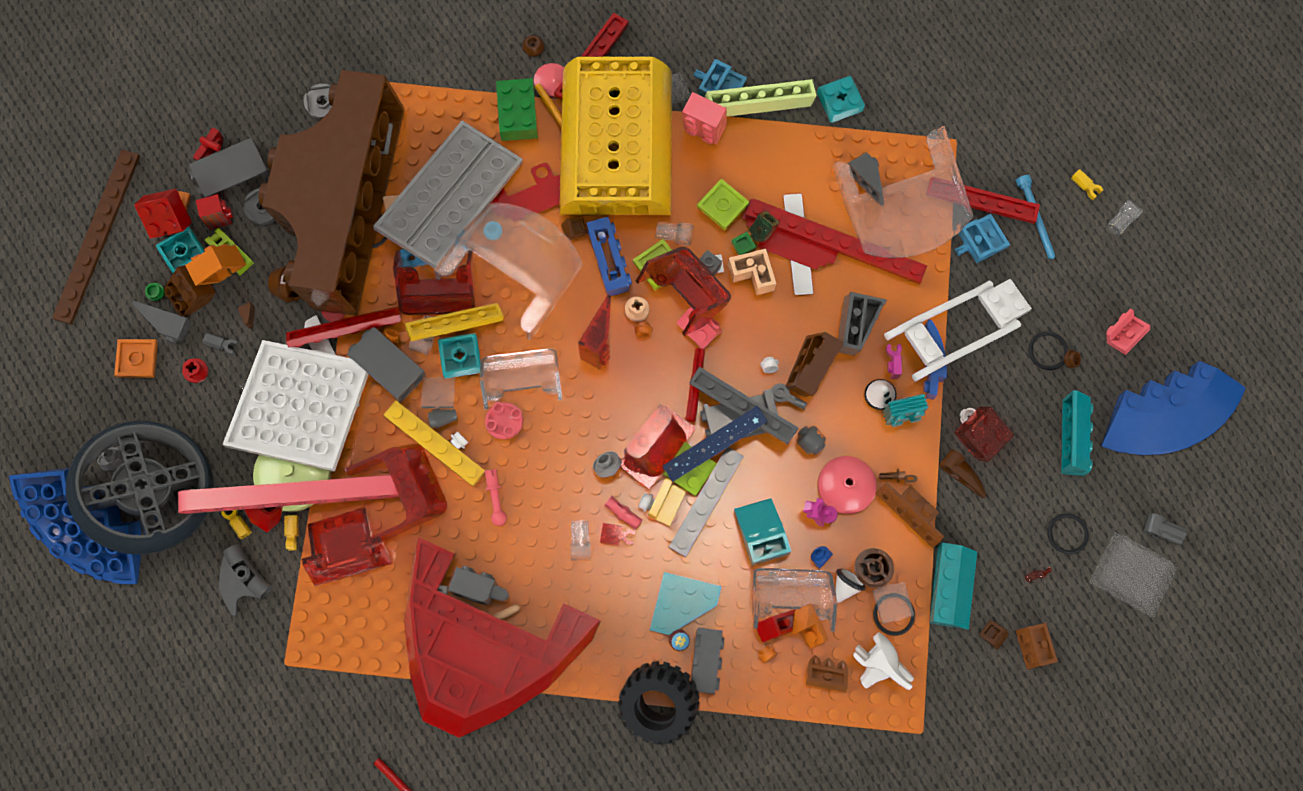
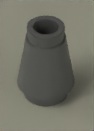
M455 409L432 410V412H428L430 427L437 429L456 421L457 414Z

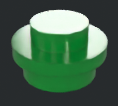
M151 283L145 289V295L151 301L161 300L165 293L164 287L159 283Z

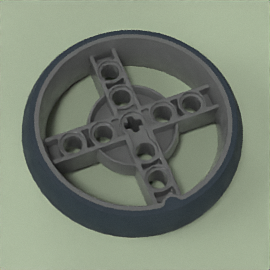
M130 421L111 426L99 432L82 446L74 457L68 471L66 499L71 515L77 525L96 543L120 553L151 554L169 549L186 540L201 525L208 513H190L177 525L165 530L159 510L167 503L172 491L198 485V489L214 488V481L210 464L204 452L186 434L176 428L158 422ZM138 441H150L166 445L183 455L189 463L165 468L155 460L143 458ZM117 445L123 464L115 470L110 482L82 489L83 478L90 464L100 454ZM128 449H133L135 452L129 454L125 451ZM132 467H139L140 470H139V471H132L131 468H132ZM183 474L186 476V478L179 479L176 476ZM159 479H163L166 481V483L158 484L156 481ZM119 489L126 491L120 495L115 493ZM99 494L105 496L101 500L94 498L96 495ZM149 502L152 505L150 507H143L141 504ZM117 505L125 513L139 516L144 535H129L109 529L98 522L90 512ZM150 520H154L157 522V524L151 526L148 525L147 522Z

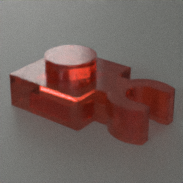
M603 523L600 543L619 546L620 541H624L627 545H633L634 541H629L627 535H635V531L629 529L623 532L621 525Z

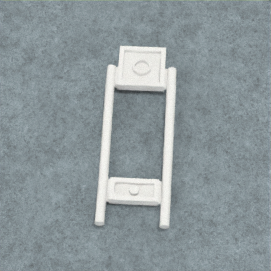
M1011 279L996 287H993V283L989 280L973 290L914 317L885 333L884 336L886 340H890L905 332V336L925 366H927L912 375L913 380L916 382L948 363L1019 328L1021 323L1017 318L1030 312L1031 307ZM978 295V299L998 328L1001 329L943 357L944 354L921 322Z

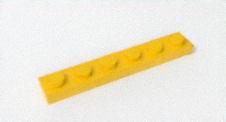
M395 401L385 412V418L474 487L485 474L484 469L399 402Z

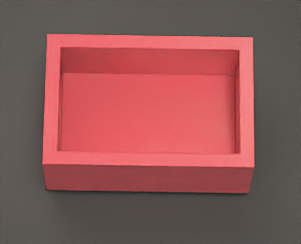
M692 92L682 111L685 132L691 136L697 135L702 137V140L708 144L714 143L717 145L726 127V108Z

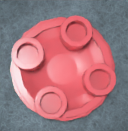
M554 63L543 65L535 73L534 84L540 83L549 97L555 98L554 92L563 81L564 67Z
M494 403L485 417L486 429L492 436L498 439L514 437L519 433L523 425L521 410L511 403Z

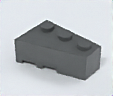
M850 292L844 297L838 339L844 342L839 350L840 353L854 356L862 350L882 307L887 301L886 299Z
M698 628L696 631L691 681L695 682L697 686L695 690L699 693L715 694V690H719L720 678H717V671L721 670L722 658L719 657L720 649L723 650L724 647L722 630Z

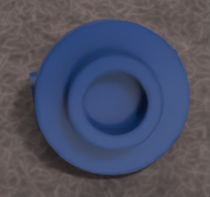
M821 546L813 551L811 559L815 566L820 569L833 553L827 547Z

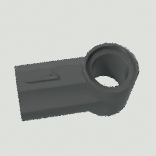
M1149 513L1143 530L1144 534L1147 535L1148 533L1153 538H1162L1177 545L1182 544L1187 534L1185 528L1166 521L1167 519L1161 515Z

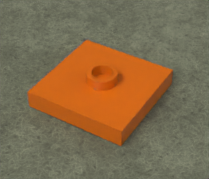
M118 339L114 376L116 378H155L158 341L156 339Z

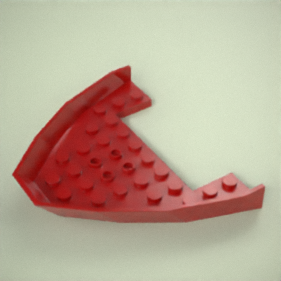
M418 537L412 561L404 618L409 673L422 721L460 738L504 718L549 688L593 640L600 620L563 603L547 640L524 631L439 592L438 589L455 554Z

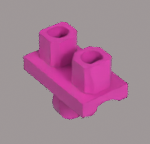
M817 498L816 502L806 500L803 512L807 514L808 518L814 519L817 525L824 527V522L833 523L837 519V510L832 506H827L823 499Z

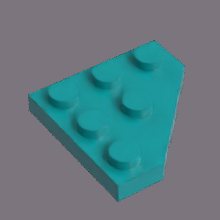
M664 572L649 631L669 636L673 631L682 628L717 607L722 586Z

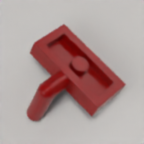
M212 127L206 137L201 136L199 138L201 145L193 156L195 161L212 155L214 151L218 152L221 149L224 137L219 130Z

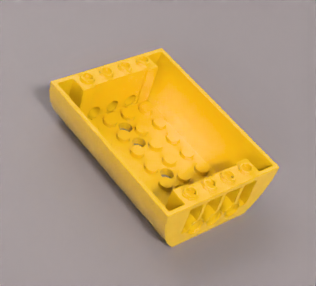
M576 57L571 60L563 69L559 214L671 215L672 72L670 68L655 57ZM611 91L620 92L618 97H611L609 94ZM612 108H618L620 110V112L617 115H611L609 113L610 109ZM615 143L619 145V149L611 151L609 146ZM612 161L619 164L616 169H610L608 165Z

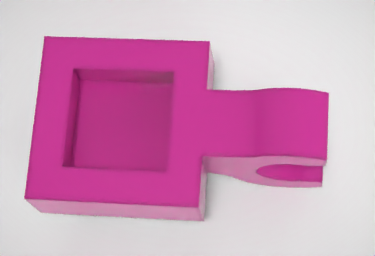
M888 344L886 347V353L891 357L887 365L888 373H891V379H899L902 375L900 356L902 347L900 344L897 345V351L895 352L891 350V344Z

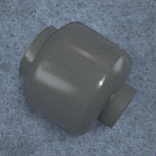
M805 426L798 432L797 443L807 454L813 453L816 455L826 446V437L816 426H811L810 428Z

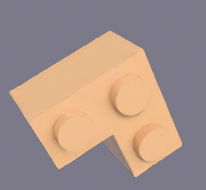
M766 249L729 258L728 268L733 282L751 278L756 295L775 290L776 281Z

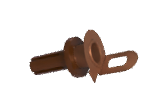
M897 469V472L879 474L880 480L897 479V482H899V479H905V482H916L918 479L915 475H905V471L899 472V469ZM907 477H914V480H907Z

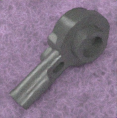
M780 383L772 387L774 401L779 403L788 401L803 410L805 409L807 403L791 395L785 384Z

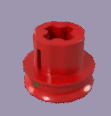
M188 359L182 366V374L189 382L200 383L208 375V367L201 359Z

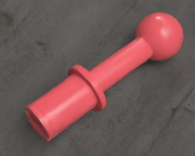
M497 469L484 471L487 482L486 491L490 490L494 510L491 521L496 526H502L505 524L507 516L501 510L498 489L501 486H499Z

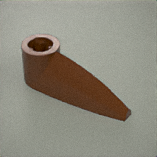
M950 449L940 463V468L975 494L985 498V489L975 471L965 461L964 456L960 452Z

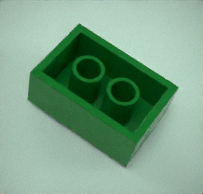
M533 78L496 81L501 141L538 138Z

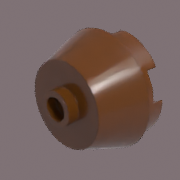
M286 266L273 270L268 280L270 293L288 303L301 299L285 281Z
M870 548L862 551L857 556L854 570L856 577L863 585L870 588H879L886 585L892 579L894 564L891 557L885 551Z

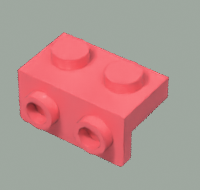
M695 305L691 306L676 323L700 348L705 349L723 331L716 320L710 319L706 315L707 312L703 307Z
M1129 309L1127 313H1123L1114 326L1112 325L1108 328L1106 332L1107 344L1126 355L1150 330V325L1135 317L1134 310Z

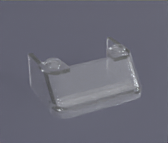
M542 349L482 358L480 361V386L484 410L488 409V401H499L504 396V392L542 387V390L547 392V394L558 393V400H562L557 351L555 349Z
M758 568L753 571V628H758V617L765 618L772 614V608L799 609L811 603L819 620L829 619L830 630L835 631L838 603L833 576L830 572L825 570Z

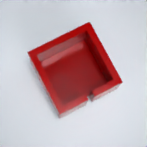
M176 188L145 195L134 204L150 239L165 236L166 234L183 232L192 223Z

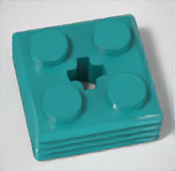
M851 76L818 87L817 95L831 123L863 111L865 104Z
M189 226L183 232L175 233L156 244L158 251L172 273H174L177 267L191 262L192 257L205 252Z
M475 333L438 339L444 378L482 372L478 340ZM458 353H462L464 355L462 359L457 358L459 355Z
M920 394L890 401L882 412L886 425L898 427L903 425L904 421L910 420V423H915L922 420L921 417L925 415V411L929 407L926 398H924L925 395Z

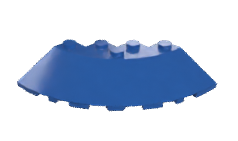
M1198 361L1191 366L1188 376L1173 371L1167 376L1164 385L1152 380L1143 385L1140 395L1125 390L1118 397L1101 447L1116 452L1137 455H1162L1191 447L1212 435L1228 420L1241 401L1246 387L1218 368Z
M69 468L9 475L14 499L18 500L22 510L20 511L22 518L25 517L30 525L29 529L38 541H42L55 558H60L78 573L88 574L97 580L103 579L118 584L138 583L141 554H126L105 548L89 538L75 522L66 499V479ZM96 485L82 486V489H83V488L92 487V486H96ZM96 495L94 497L95 499L100 500L99 495ZM117 505L90 512L98 522L109 529L129 535H142L140 521L121 522L120 509Z

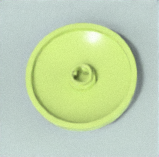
M262 455L258 456L253 471L254 485L330 480L331 471ZM313 504L283 506L282 511L297 512L307 509Z

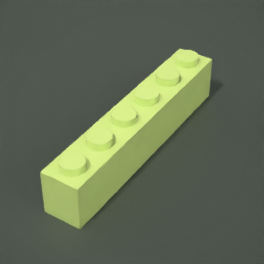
M813 80L707 91L705 98L725 107L726 116L811 107L816 98Z

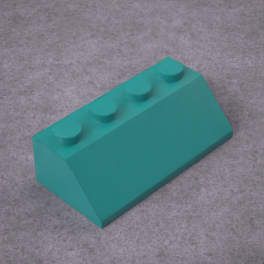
M1073 390L1062 399L1061 474L1085 476L1090 473L1093 466L1092 459H1090V452L1093 448V442L1090 440V433L1093 431V422H1090V417L1093 413V403H1091L1090 396Z
M949 543L938 545L930 624L969 630L977 551Z

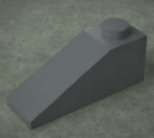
M866 152L848 163L850 176L880 206H883L884 198L878 170L879 163L875 157L872 158Z
M133 301L132 304L165 337V341L172 344L177 342L184 343L192 324L187 318Z

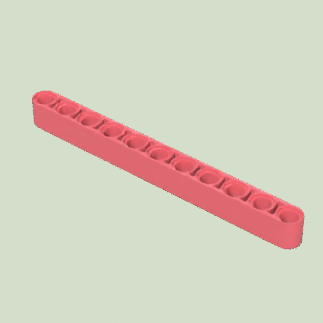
M385 475L184 490L178 492V512L190 514L394 498L402 496L401 476Z

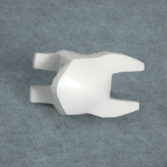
M878 632L873 636L876 645L869 653L858 644L853 656L860 664L866 667L860 677L861 684L866 689L878 681L889 677L908 690L912 688L910 682L914 680V677L899 661L895 647L884 635Z

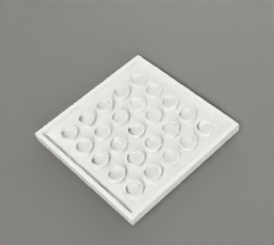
M262 340L223 445L226 448L335 472L368 373L350 358L294 346L288 348L284 344Z

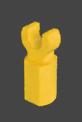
M1081 169L1071 177V180L1083 191H1087L1088 197L1092 200L1097 197L1093 191H1097L1099 194L1103 191V188L1100 185H1095L1093 180Z
M232 510L231 515H227L225 511L221 512L224 518L230 520L229 524L240 539H244L252 533L243 518L238 516V510Z
M297 515L284 516V536L287 537L286 549L288 551L297 550L296 537L299 536V517Z

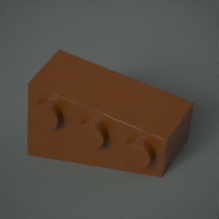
M827 332L807 335L785 387L803 397L813 396L844 342Z

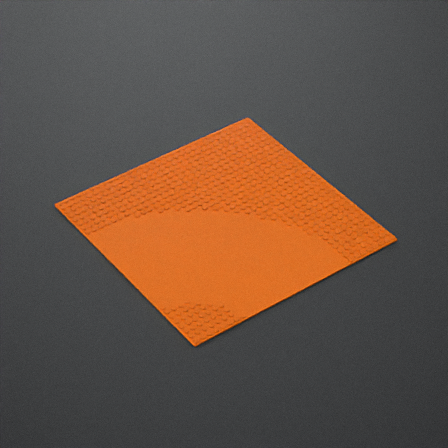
M389 82L405 111L385 196L400 195L461 121H464L523 159L521 166L503 187L507 196L536 185L531 169L541 163H548L554 177L560 175L561 126L541 97H535L538 138L501 141L497 93ZM551 98L562 115V101ZM612 108L609 111L611 115H617L620 112L618 108ZM672 111L671 215H560V204L513 223L511 219L505 220L503 216L497 218L489 204L464 235L463 242L466 243L468 250L446 258L437 270L428 264L407 271L403 270V261L398 255V251L403 248L389 239L381 246L373 248L358 315L399 306L401 321L394 325L379 326L377 330L381 334L387 328L397 331L399 333V342L397 344L394 343V345L423 369L426 377L400 404L429 427L428 412H432V410L455 409L457 414L456 421L437 429L432 427V429L451 444L453 439L451 435L458 431L468 441L464 446L465 449L460 447L458 450L485 471L497 469L499 486H501L498 489L501 510L507 516V520L502 526H496L491 521L494 510L490 490L486 491L487 482L485 474L474 487L384 417L385 412L396 400L391 393L368 374L359 400L360 406L356 409L335 472L331 471L330 480L400 475L402 496L318 503L310 506L284 660L285 665L411 679L404 618L412 561L419 537L455 554L441 583L442 586H450L456 567L462 569V566H467L474 569L476 574L481 575L482 572L493 575L498 586L509 593L508 600L501 602V600L493 599L492 603L487 606L453 595L450 591L447 593L448 596L492 616L517 604L520 607L519 612L503 619V621L547 640L563 603L600 620L593 640L553 684L541 692L543 694L619 702L620 692L632 672L645 663L651 665L652 661H659L660 664L668 662L672 667H680L681 672H687L690 675L689 680L691 681L696 631L698 628L722 630L724 647L723 650L720 649L719 655L722 658L721 670L717 671V678H720L719 690H715V694L699 693L700 698L698 701L700 705L698 710L914 734L923 733L934 548L925 542L876 493L872 502L864 510L854 514L838 513L837 519L833 523L824 522V527L817 525L814 519L808 518L803 509L806 500L816 502L817 498L821 499L818 491L820 472L828 462L841 456L858 458L871 468L876 478V492L888 482L902 495L911 485L936 509L943 382H938L937 396L934 399H926L929 407L925 411V415L921 417L922 420L915 423H910V420L904 421L903 425L898 427L886 425L885 418L883 417L884 414H882L884 410H876L870 407L865 400L864 391L873 380L884 379L891 382L895 387L897 393L896 400L924 394V398H926L923 387L928 375L916 382L912 378L913 374L925 368V364L921 361V358L905 336V332L890 340H886L884 334L948 301L953 203L927 197L926 193L931 177L955 183L957 141L949 138L726 116V127L716 145L704 142L702 137L697 135L691 136L686 133L682 112ZM615 143L609 146L611 151L619 149V145ZM866 152L872 158L875 157L879 163L878 170L884 198L883 206H880L850 176L848 163ZM615 161L610 162L608 165L610 169H616L619 166ZM544 167L536 170V175L539 178H545L548 174L547 169ZM720 179H723L748 201L754 198L785 210L783 195L802 194L804 218L925 264L927 268L921 283L917 284L838 253L834 264L819 265L817 270L810 268L813 294L795 295L791 260L767 251L776 287L774 291L756 295L751 278L733 282L728 268L729 258L738 256L731 244V239L748 232L756 245V250L754 251L762 250L758 248L759 242L754 240L755 235L750 233L751 227L746 226L747 220L742 219L745 209L726 230H723L699 210L697 204ZM500 190V192L496 195L495 198H497V197H499V196L501 195V190ZM384 202L381 215H383L386 212ZM582 217L587 228V222L609 217L610 223L613 222L615 225V240L619 239L621 250H619L620 257L624 256L626 261L625 273L630 274L632 284L629 285V292L607 297L589 234L567 241L561 224L567 218ZM488 223L500 225L502 235L498 240L489 241L484 237L483 229ZM379 232L376 233L374 244L384 238ZM606 235V242L602 243L601 246L608 266L609 281H612L610 272L616 269L608 246V235ZM664 239L685 266V270L655 291L635 266L633 259ZM707 250L714 255L721 254L724 272L717 273L710 282L695 272V263ZM415 256L409 257L410 261L416 260ZM850 292L886 299L887 301L882 307L862 350L854 356L838 352L813 396L803 397L789 389L791 395L807 403L804 410L788 401L784 403L775 401L778 415L798 427L797 432L788 445L769 433L742 438L729 446V448L744 456L686 558L670 549L669 546L705 483L696 496L686 491L670 526L649 517L650 510L647 509L643 512V509L638 507L644 493L653 494L652 498L656 499L665 478L668 479L663 475L665 471L663 465L674 458L683 442L693 447L706 438L705 429L708 428L706 422H702L700 411H703V405L708 404V407L721 404L700 391L696 421L687 422L685 420L695 349L700 348V346L676 322L691 306L703 307L707 312L706 315L710 319L716 320L723 331L705 348L703 369L746 396L753 397L762 395L764 390L772 389L776 384L786 385L807 335L827 332L838 339L843 300ZM641 297L648 302V317L641 322H647L653 327L650 337L642 338L636 336L635 326L640 322L631 321L625 314V305L630 298ZM494 303H498L504 315L503 321L457 331L456 336L476 334L482 372L452 378H444L442 373L438 339L441 338L433 336L411 341L405 329V323ZM635 303L634 307L636 310H640L638 303ZM947 310L927 319L932 320L941 336L944 350ZM345 314V317H344L343 319L350 318V317H354V316H353V315H346V314ZM370 329L362 330L356 334L349 333L340 336L337 339L335 355L349 358L347 356L349 348L353 344H357L362 339V335ZM888 344H891V350L894 352L897 351L898 344L902 347L900 352L902 375L899 379H891V373H888L887 370L888 361L891 360V357L886 353ZM458 353L459 355L457 358L462 359L464 355L462 353ZM774 357V359H777L779 361L778 370L773 373H764L760 366L764 358ZM496 402L511 403L522 412V428L512 438H495L486 429V414ZM805 426L808 428L816 426L826 437V446L816 455L813 453L807 454L797 443L798 432ZM722 450L715 456L711 457L710 459L715 463H718L724 450ZM609 451L617 453L621 459V466L617 472L608 477L597 476L593 470V463L597 457ZM897 469H899V472L905 471V475H915L918 479L916 482H905V479H899V482H897V479L880 480L879 474L897 472ZM907 477V480H914V477ZM847 479L846 484L851 486L852 481ZM672 482L673 485H675V486H677V487L683 489L682 487H680V486L677 485L676 483ZM611 496L624 506H628L632 513L643 520L636 530L622 519L619 520L617 515L604 506ZM772 498L786 532L791 553L751 565L734 509ZM936 517L930 522L934 527ZM825 546L833 555L819 569L812 561L811 555L816 548ZM870 548L881 549L891 557L894 564V574L886 585L879 588L866 586L864 591H860L840 603L835 602L837 569H846L855 574L854 564L857 556L862 551ZM664 572L722 586L717 607L678 629L684 630L690 637V644L683 651H676L669 643L670 635L649 631ZM890 593L906 597L912 603L915 610L914 624L908 632L898 636L882 632L877 627L873 618L876 602L882 596ZM888 598L878 607L877 617L885 629L897 632L908 626L911 619V611L903 600ZM811 603L829 638L828 641L810 648L802 631L795 634L791 632L762 643L755 623L784 612L797 610ZM878 632L884 635L895 647L899 661L914 677V680L910 682L912 688L908 690L889 677L878 681L866 689L860 680L866 667L860 664L853 656L858 644L869 653L876 645L873 636ZM767 645L770 648L775 647L774 650L777 655L770 661L763 663L758 658L760 656L759 651ZM816 655L822 666L824 661L830 658L835 668L843 660L848 666V686L846 692L806 685L807 667L810 659ZM647 691L642 693L646 705L676 708L673 701L661 692Z

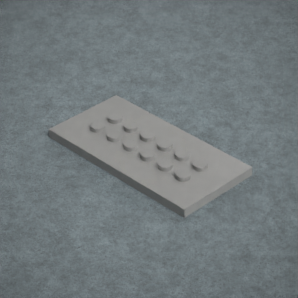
M461 121L376 222L374 230L437 270L521 166L523 159L464 121Z

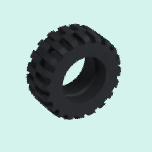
M652 661L651 665L645 663L632 672L620 692L618 709L621 710L619 713L621 720H625L624 725L628 730L631 729L634 736L642 737V741L647 743L653 741V744L658 745L661 742L670 744L673 740L678 741L683 735L688 733L695 720L700 705L698 701L700 698L699 692L695 690L697 687L695 682L689 680L690 675L687 672H681V668L678 666L672 667L668 662L660 664L659 661ZM658 691L667 695L673 701L676 712L672 714L654 712L644 702L642 693Z

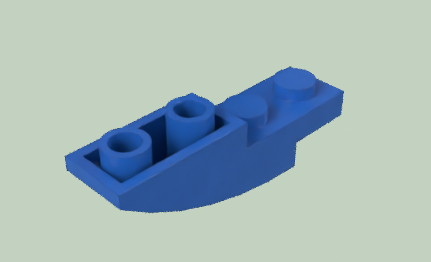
M927 320L924 327L944 354L943 357H945L941 336L933 321ZM947 365L928 375L923 387L926 399H934L937 396L938 382L945 380Z

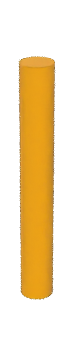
M540 83L536 84L534 88L561 126V113Z

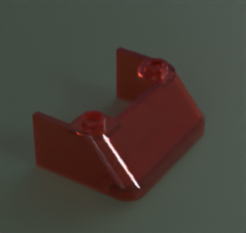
M678 247L647 260L636 279L637 284L651 278L658 286L666 287L672 285L694 309L689 314V322L682 332L684 336L704 327L731 299L730 292L687 247Z
M469 248L467 265L460 266L456 271V278L419 280V274L416 269L402 267L400 251H396L393 272L398 307L401 313L405 315L449 314L475 308L473 248Z

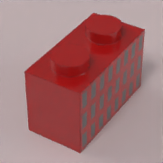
M218 194L195 200L199 217L210 230L232 225L231 218H233V212L227 206L226 201L222 200Z

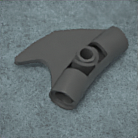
M240 544L233 545L223 551L224 556L219 577L220 593L233 616L237 615V602L239 598L250 596L262 600L272 589V586L250 563Z

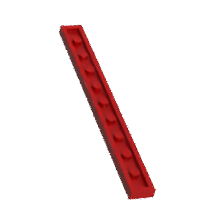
M754 198L745 216L917 284L921 283L927 268L925 264Z

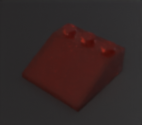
M609 294L578 342L580 359L599 370L603 365L606 366L611 358L609 354L612 299Z

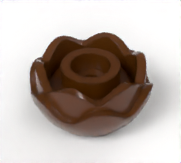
M530 35L523 40L522 50L530 57L538 56L543 53L545 44L539 36Z

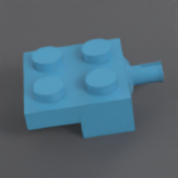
M717 59L714 60L706 74L698 69L694 73V77L703 80L699 87L698 95L704 98L707 91L742 88L747 81V77L732 71L731 66Z
M989 214L959 229L957 233L964 245L955 248V253L959 256L968 251L975 262L979 263L1006 249L1010 243L993 216Z

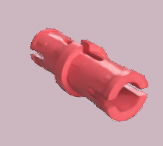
M613 496L604 505L617 515L619 520L622 519L634 530L643 521L632 513L628 506H624Z

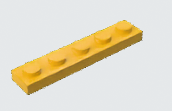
M498 303L408 322L405 323V329L410 340L415 341L503 321L504 315Z

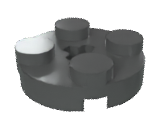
M260 188L246 196L244 212L251 222L259 226H265L276 220L266 210H259L261 207L258 197Z

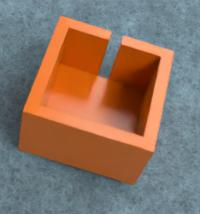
M223 244L217 247L215 245L208 246L204 249V253L192 257V261L185 265L195 286L220 283L231 276V272L235 273L246 266V263L236 245L228 246Z

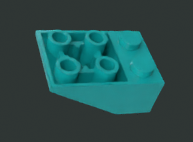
M772 498L734 509L751 565L791 553L786 532Z

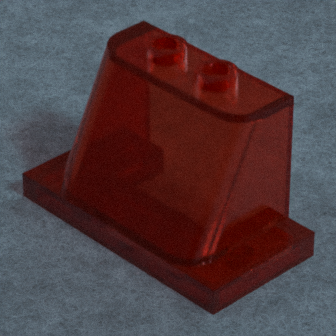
M659 404L624 449V459L621 461L620 469L650 490L664 472L663 465L674 458L683 442H687L696 430V427L666 405Z
M366 508L345 512L344 514L307 524L312 556L302 558V565L314 586L392 564L391 557L381 536L374 537Z

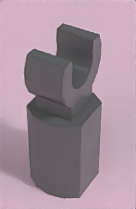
M209 332L203 338L204 345L219 350L225 349L230 355H235V352L230 350V346H239V343L234 339L227 340L224 337Z

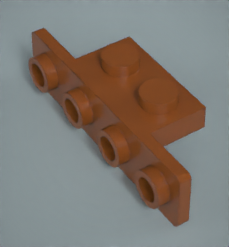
M888 482L876 492V495L932 548L944 538L930 523L939 512L911 485L902 495Z

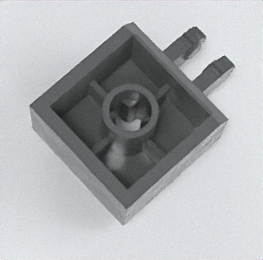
M462 566V569L456 567L448 591L453 595L486 606L491 604L493 599L504 602L509 598V593L498 586L493 575L482 572L481 575L476 574L474 569L467 566Z

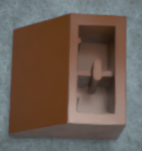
M185 265L176 268L164 287L165 295L174 306L179 316L185 318L207 305L216 293L210 284L195 286Z

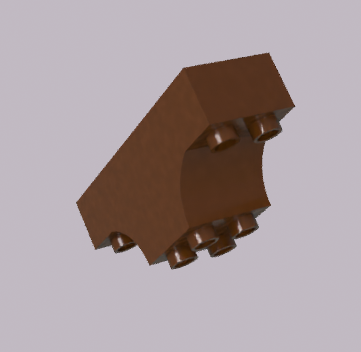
M341 70L338 84L332 83L330 86L328 99L332 108L324 118L311 128L300 133L280 134L277 148L272 147L270 149L267 162L271 172L268 183L261 184L258 197L259 203L288 234L295 235L297 238L298 249L295 261L290 260L285 268L286 283L314 310L357 316L377 233L374 230V225L380 219L384 202L383 196L386 194L405 108L385 75ZM389 124H393L388 155L381 154L380 151L385 150ZM371 140L376 141L375 145H371Z

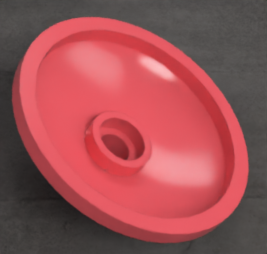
M841 456L831 460L823 467L818 478V491L821 499L824 500L827 506L834 507L838 513L854 514L864 510L872 502L876 493V478L871 468L864 461L851 456ZM847 479L852 481L851 486L846 484Z

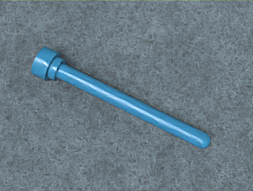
M1030 175L1017 178L1015 180L1017 186L1024 191L1027 201L1036 203L1030 188L1032 186ZM1038 212L1035 223L1047 257L1054 259V250L1040 212Z

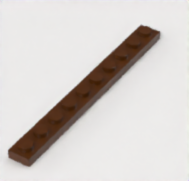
M121 149L52 319L70 325L73 324L140 159L139 154Z

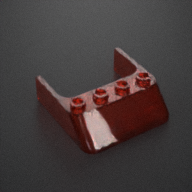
M414 443L389 448L345 468V472L352 476L384 462L406 510V518L401 524L373 536L377 543L438 517L447 510L446 498L425 450L419 444Z

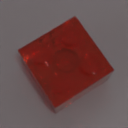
M982 406L954 432L978 461L989 462L1015 436L991 407Z

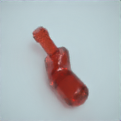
M1047 568L1045 571H1033L1025 576V580L1031 582L1036 578H1046L1047 574L1052 572V569Z

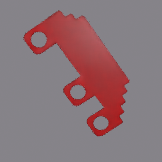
M541 163L532 167L531 173L536 185L510 196H507L504 188H502L501 195L494 198L490 203L497 218L503 216L505 220L511 219L513 223H516L560 204V175L554 177L548 163ZM544 167L547 169L548 174L545 178L537 177L536 170L538 168Z
M752 199L749 200V205L746 207L742 219L747 220L746 226L751 227L750 233L754 234V240L759 242L758 248L766 249L770 253L815 270L818 269L819 265L834 264L838 255L837 252L745 217Z

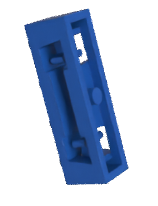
M609 217L587 222L588 234L607 297L629 292V285L632 284L630 274H626L624 270L627 267L624 256L620 257L619 250H621L619 239L615 240L614 233H616L614 223H610ZM606 235H608V246L616 269L610 272L612 281H609L608 266L601 246L602 243L606 242Z

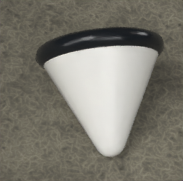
M877 379L867 385L864 397L867 404L873 409L884 410L890 401L896 400L897 393L891 382Z
M837 569L835 602L840 603L866 589V586L858 580L855 574L846 569Z

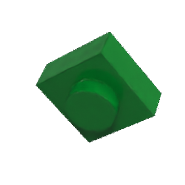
M748 232L731 239V244L738 255L756 250V245Z

